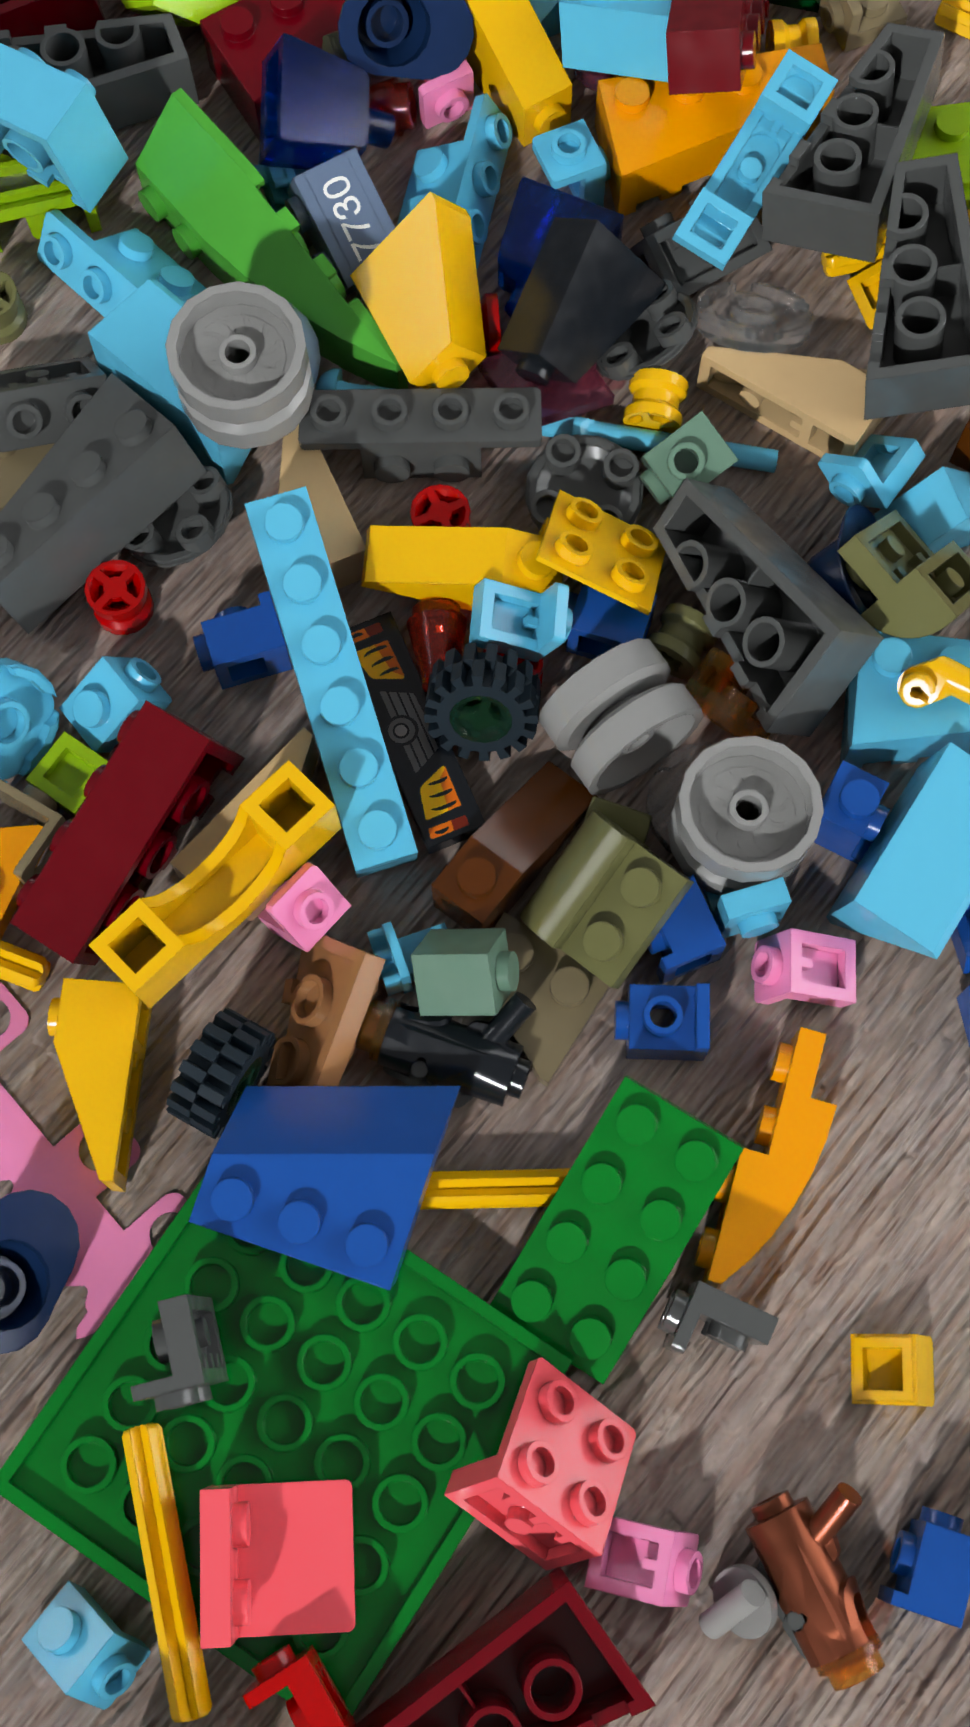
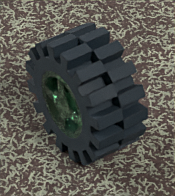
M476 643L465 644L463 656H461L456 648H453L446 652L445 661L439 658L433 665V672L430 673L424 722L429 723L428 732L433 739L441 736L440 746L445 750L449 751L454 745L459 746L458 756L465 759L469 758L471 751L479 752V761H490L491 752L496 751L501 760L511 756V746L520 752L527 747L528 738L533 740L539 718L541 681L538 674L533 675V665L528 659L517 665L518 652L508 648L504 656L497 654L498 644L487 643L486 652H478Z
M225 1008L223 1012L219 1011L215 1015L213 1023L208 1022L204 1027L201 1039H196L190 1048L192 1052L188 1059H183L178 1069L181 1073L173 1080L170 1088L173 1092L167 1098V1112L213 1139H216V1137L220 1138L245 1087L257 1086L259 1078L264 1076L268 1067L265 1064L272 1058L274 1052L273 1046L276 1043V1037L274 1036L276 1034L230 1008Z

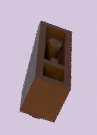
M548 761L470 836L431 884L434 906L464 929L494 928L503 913H508L586 816L592 797L598 796L591 795L585 786Z

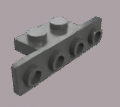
M537 387L313 390L309 411L299 423V445L303 450L360 449L364 479L376 478L386 483H399L408 478H437L443 482H460L468 477H482L481 448L539 447L541 445V390Z

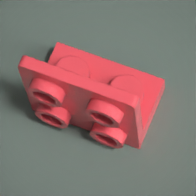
M540 1357L528 1363L497 1455L453 1470L444 1496L546 1571L602 1556L636 1439V1432L634 1428L547 1360Z
M334 1479L210 1485L200 1490V1649L228 1648L238 1638L342 1633L351 1632L355 1628L353 1485L350 1480Z

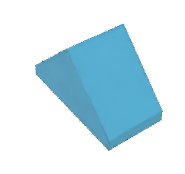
M942 466L892 501L887 509H881L874 515L878 521L896 509L934 554L953 540L960 548L970 545V473Z

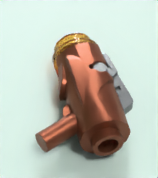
M840 1482L816 1512L808 1497H802L794 1501L788 1489L781 1491L751 1508L756 1521L745 1528L760 1558L756 1569L768 1580L775 1593L778 1616L783 1622L782 1627L801 1656L807 1659L811 1668L816 1669L819 1677H828L834 1691H841L857 1685L878 1673L885 1666V1662L878 1650L883 1645V1642L868 1617L855 1575L848 1577L838 1558L841 1548L836 1534L862 1504V1498L852 1486Z

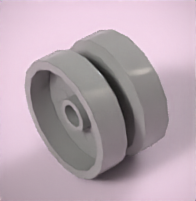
M240 281L210 286L185 302L171 321L165 348L169 370L173 382L178 389L183 410L197 431L219 445L240 449L271 445L293 432L309 411L314 382L302 322L289 302L265 286Z
M637 638L619 644L596 657L565 681L541 709L538 721L560 751L576 750L570 766L591 795L606 794L623 787L645 774L683 744L698 727L704 716L702 708L683 683L665 684L671 670L650 639Z
M758 736L733 737L722 740L704 749L685 772L668 823L671 852L684 875L687 877L694 875L698 886L706 892L719 896L781 877L784 878L786 883L800 866L807 851L817 838L824 813L820 784L806 761L782 743Z

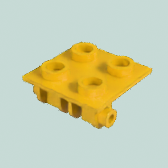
M559 490L550 517L545 519L538 533L543 538L535 560L633 609L649 615L666 552L660 540L647 528L636 524L630 525L602 511L596 503L589 499L574 497Z

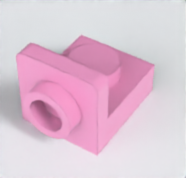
M464 59L456 70L434 79L424 80L425 83L418 88L420 120L425 128L429 129L442 122H453L459 119L466 111L472 109L474 102V72L467 60Z
M305 863L272 894L270 901L266 904V908L257 917L272 933L308 953L351 907V904L317 866Z
M794 928L758 940L755 944V953L751 962L755 1002L769 1005L784 999H792L839 1008L855 1004L856 940Z
M613 1516L602 1556L589 1559L584 1587L660 1607H687L690 1595H694L699 1587L703 1572V1557L701 1552L697 1551L699 1535Z

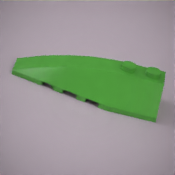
M182 88L173 92L135 163L142 189L138 191V197L150 217L156 222L164 219L172 228L173 237L182 252L190 260L198 257L224 284L240 281L262 285L294 305L308 318L318 338L320 355L377 386L409 389L408 380L373 316L358 298H354L348 303L345 301L347 297L345 288L337 275L336 269L323 253L314 259L311 258L308 247L298 232L300 224L285 206L278 212H275L263 193L259 190L265 185V179Z

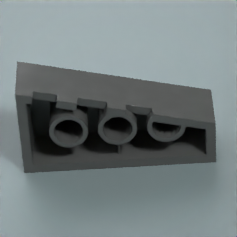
M171 13L98 20L95 29L81 31L68 29L66 24L44 26V34L13 38L9 30H0V43L15 50H18L20 47L27 48L37 54L46 64L63 72L68 68L73 69L87 78L96 90L95 98L113 131L160 116L171 94L179 88H182L196 104H199L189 57ZM6 149L1 153L12 157Z
M889 22L886 24L849 74V84L837 99L832 97L823 109L818 126L807 140L801 139L789 155V165L779 178L773 177L763 190L762 240L872 263L876 262L887 230L896 162L912 160L939 85L945 32Z
M957 153L896 162L870 358L866 375L864 420L970 405V222Z
M113 373L110 374L0 512V605L28 634L84 585L94 568L103 562L110 561L125 545L137 537L150 523L158 518L207 473V470L176 426Z
M686 478L653 527V530L687 591L695 592L705 609L706 615L702 618L713 637L721 638L734 662L730 669L740 687L750 690L760 708L756 716L765 732L810 737L884 638L731 489Z

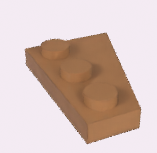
M324 935L308 953L301 949L297 978L285 980L281 1003L290 1005V1018L287 1035L280 1038L274 1045L267 1086H339L346 1065L354 1054L356 1039L370 1001L378 990L379 977L386 959L328 935Z

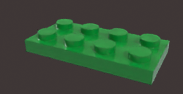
M625 1076L490 1305L573 1361L571 1363L573 1366L604 1384L742 1153L744 1146L631 1077Z

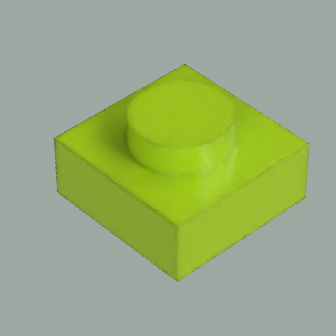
M64 731L25 780L29 785L41 790L56 801L61 809L75 817L86 799L84 797V788L88 779L98 767L104 764L107 765L108 760Z

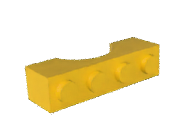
M288 760L239 805L235 820L227 834L198 867L169 889L157 895L136 900L89 944V947L149 1009L152 1008L342 829L335 804Z

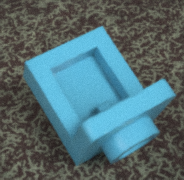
M584 119L537 135L532 139V150L552 188L559 189L568 185L583 214L604 207L605 182L611 178L610 166L604 150L596 144Z
M871 434L855 456L825 453L819 460L818 466L829 482L830 492L841 503L850 507L860 504L866 507L887 509L900 490L907 484L909 478L926 455L917 439Z
M484 578L474 586L469 643H476L477 647L486 649L487 643L498 644L497 652L505 654L508 648L518 652V658L538 662L562 645L570 634L573 613L568 608L569 586L555 582L544 592L537 593Z
M102 656L59 709L94 752L110 753L118 743L117 736L120 727L133 711L140 710L146 700L165 710L172 702V699L160 685L161 677L159 673L146 661L137 657Z
M783 877L720 896L706 892L703 889L710 911L723 938L741 934L742 938H752L776 929L779 926L778 922H781L792 902Z
M69 1580L21 1639L65 1695L102 1710L109 1708L115 1699L131 1686L136 1672L151 1653L143 1641L122 1632L85 1588Z

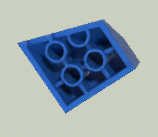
M246 1086L212 1152L189 1222L390 1291L397 1281L461 1086Z

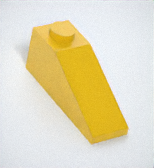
M370 525L366 535L361 587L472 611L474 586L484 578L542 593L555 582L562 583L563 574L535 560L543 538L541 535L504 527Z
M63 978L60 998L54 997L49 1006L47 1018L49 1036H54L53 1043L99 1181L112 1191L126 1192L152 1008L149 1009L123 982Z

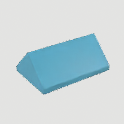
M148 279L88 332L97 365L106 374V379L113 373L172 422L204 466L216 468L227 485L233 484L251 448L240 449L219 445L197 431L184 412L178 389L173 382L169 370L165 344L171 321L185 303L158 280Z
M951 742L918 766L884 821L874 842L871 843L826 916L831 924L934 959H938L970 905V754Z

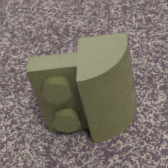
M896 509L854 535L837 551L846 561V570L851 579L862 589L871 591L878 599L861 616L872 627L885 634L899 638L925 637L942 630L970 607V559L954 540L934 554Z
M593 809L520 913V918L537 936L552 948L561 949L609 987L619 989L694 882L649 850V846L601 811Z

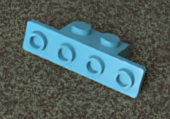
M487 93L475 96L464 140L417 150L397 222L398 225L429 192L466 209L471 217L477 269L484 242L488 236V227L496 195L500 189V180L513 133L509 119L501 112Z
M58 209L45 213L37 251L38 259L103 317H106L148 279L158 280L184 303L207 289L194 278L190 271L181 267L160 249L149 236L137 228L94 241Z

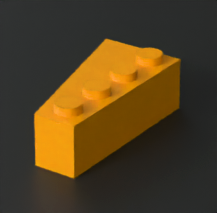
M817 43L757 53L755 69L746 70L741 91L669 95L668 82L626 76L598 80L595 128L599 145L604 150L610 166L611 178L608 182L617 219L636 212V206L641 202L656 196L659 197L660 201L682 193L683 185L708 175L711 177L788 49H791L830 74L822 44ZM833 89V91L831 92L830 96L828 97L827 101L825 102L824 106L822 107L812 126L805 135L804 140H807L809 138V136L820 123L821 112L833 97L835 89Z

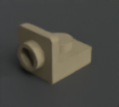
M821 0L819 5L820 18L825 30L828 33L834 34L844 53L873 43L888 22L906 25L908 18L899 0Z

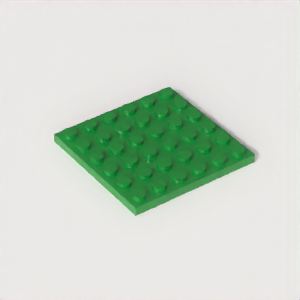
M202 1178L0 1469V1495L151 1603L122 1435L123 1431L134 1426L152 1422L159 1423L164 1435L200 1634V1490L210 1485L334 1479L350 1480L353 1485L355 1628L351 1632L243 1637L238 1638L231 1647L214 1649L255 1677L251 1669L280 1648L290 1644L294 1654L297 1655L313 1644L351 1715H353L475 1519L444 1496L452 1471L497 1455L530 1361L542 1357L563 1374L566 1373L573 1361L408 1249L397 1281L389 1291L190 1223L189 1219L203 1181ZM184 1294L210 1297L213 1301L229 1381L210 1385L212 1400L173 1410L168 1409L156 1412L154 1399L133 1402L131 1386L172 1376L170 1362L160 1363L153 1343L152 1321L161 1319L157 1301ZM288 1686L277 1692L285 1700L293 1697Z

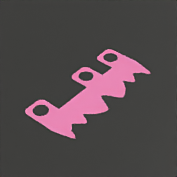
M0 982V1001L8 1007L10 1012L9 1026L0 1035V1051H2L26 1030L29 1024V1016L21 1004ZM0 1083V1181H12V1193L31 1189L52 1194L64 1203L72 1213L78 1225L80 1248L74 1268L65 1286H85L88 1293L85 1301L87 1313L76 1331V1339L85 1338L97 1331L153 1250L150 1230L154 1221L165 1213H178L187 1199L179 1193H168L123 1230L96 1198L107 1186L99 1181L97 1172L87 1168L80 1159L79 1147L82 1139L85 1137L81 1124L53 1146ZM134 1137L129 1168L137 1162L140 1156V1146Z

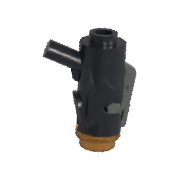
M517 991L490 1022L475 1020L469 1025H465L452 1020L453 1016H420L419 1007L390 998L387 1003L373 999L369 1004L358 1033L356 1048L369 1052V1060L383 1065L385 1073L410 1086H461L454 1105L455 1108L464 1106L473 1097L503 1107L507 1096L520 1099L532 1066V1061L521 1058L524 1046L509 1041V1039L536 1010V1006L527 996Z

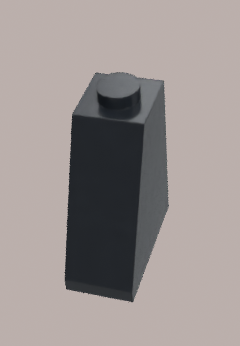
M555 217L504 332L498 350L516 363L515 372L531 383L548 386L550 380L576 384L662 293L666 283L599 220Z

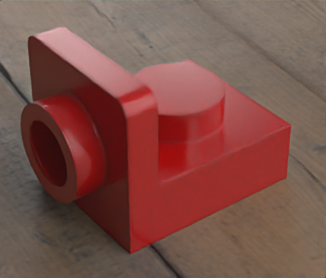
M290 1644L263 1659L251 1669L257 1681L252 1683L242 1695L249 1710L288 1686L293 1697L286 1701V1707L295 1727L356 1726L354 1718L313 1644L297 1655L294 1654Z

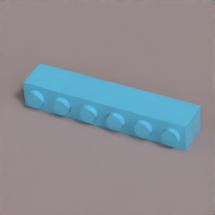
M305 486L245 503L249 524L356 876L359 878L416 861L418 850L307 488Z

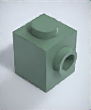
M700 411L642 456L640 461L647 470L640 474L639 477L651 495L661 505L667 499L672 500L686 478L709 483L736 463L738 458L704 412Z
M506 928L431 929L411 954L420 1016H496L510 993L518 987L519 961L517 954L514 951L508 950Z

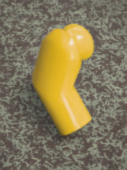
M939 656L905 670L899 677L897 692L901 700L907 706L913 708H922L949 696H953L970 705V668L949 657Z

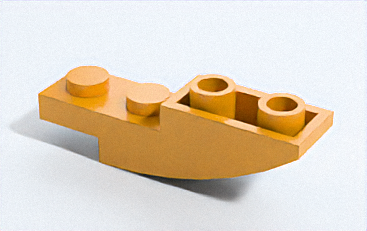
M800 1027L791 1039L790 1044L780 1042L770 1073V1080L780 1083L774 1107L763 1105L754 1136V1143L764 1146L763 1153L746 1148L743 1149L713 1200L722 1203L716 1229L704 1226L697 1248L694 1266L705 1269L702 1282L714 1288L721 1285L744 1266L773 1236L796 1204L815 1169L826 1143L837 1107L835 1104L811 1098L827 1035L825 1033Z

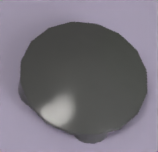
M663 279L666 284L662 293L597 360L594 367L602 377L616 381L632 379L634 377L633 374L639 369L661 368L675 358L691 340L698 324L696 303L687 294L678 292L670 280Z
M569 434L554 436L548 441L545 450L536 457L526 476L525 502L532 521L541 529L545 519L550 517L559 490H562L574 497L589 499L596 503L602 511L630 525L633 524L642 508L643 482L639 477L638 459L632 451L622 448L620 445L600 436H572Z
M204 466L207 473L158 518L150 523L137 537L125 545V548L133 558L146 566L170 568L194 560L208 551L224 534L233 514V494L216 468Z

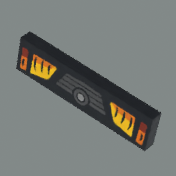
M391 611L350 627L395 778L428 854L430 855L469 839L485 823V820L453 749L451 748L447 751L440 746L441 736L433 739L428 732L429 723L424 722L427 691Z

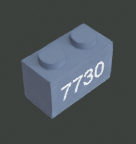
M355 147L293 177L287 190L289 199L285 200V206L300 224L299 234L307 232L317 252L312 255V259L321 253L325 255L336 269L337 275L345 288L346 296L358 291L350 275L395 228Z

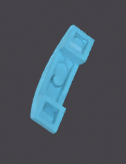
M788 49L762 91L750 115L708 183L697 196L672 240L723 271L762 208L763 190L773 177L779 178L789 164V155L800 140L804 139L836 86L838 79L791 49Z

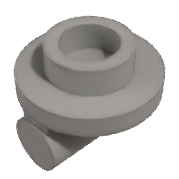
M734 1564L718 1574L713 1586L714 1604L699 1616V1624L702 1631L711 1639H718L729 1630L744 1639H757L774 1627L778 1615V1605L770 1583L757 1569L746 1564Z

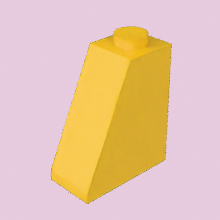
M465 0L473 16L474 27L473 42L465 59L474 72V81L484 94L487 93L501 112L507 116L512 125L513 134L522 146L526 147L531 144L532 139L537 135L570 123L572 83L530 1Z
M429 192L353 271L350 277L409 383L424 389L458 388L466 382L470 372L487 357L471 217L466 209Z

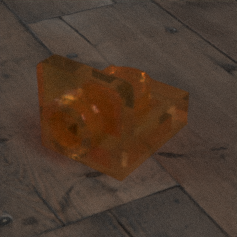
M713 647L685 687L702 708L704 717L734 737L758 736L768 739L771 733H766L760 721L752 716L758 705L745 696L749 689H742L730 669L734 664L732 658L717 647Z

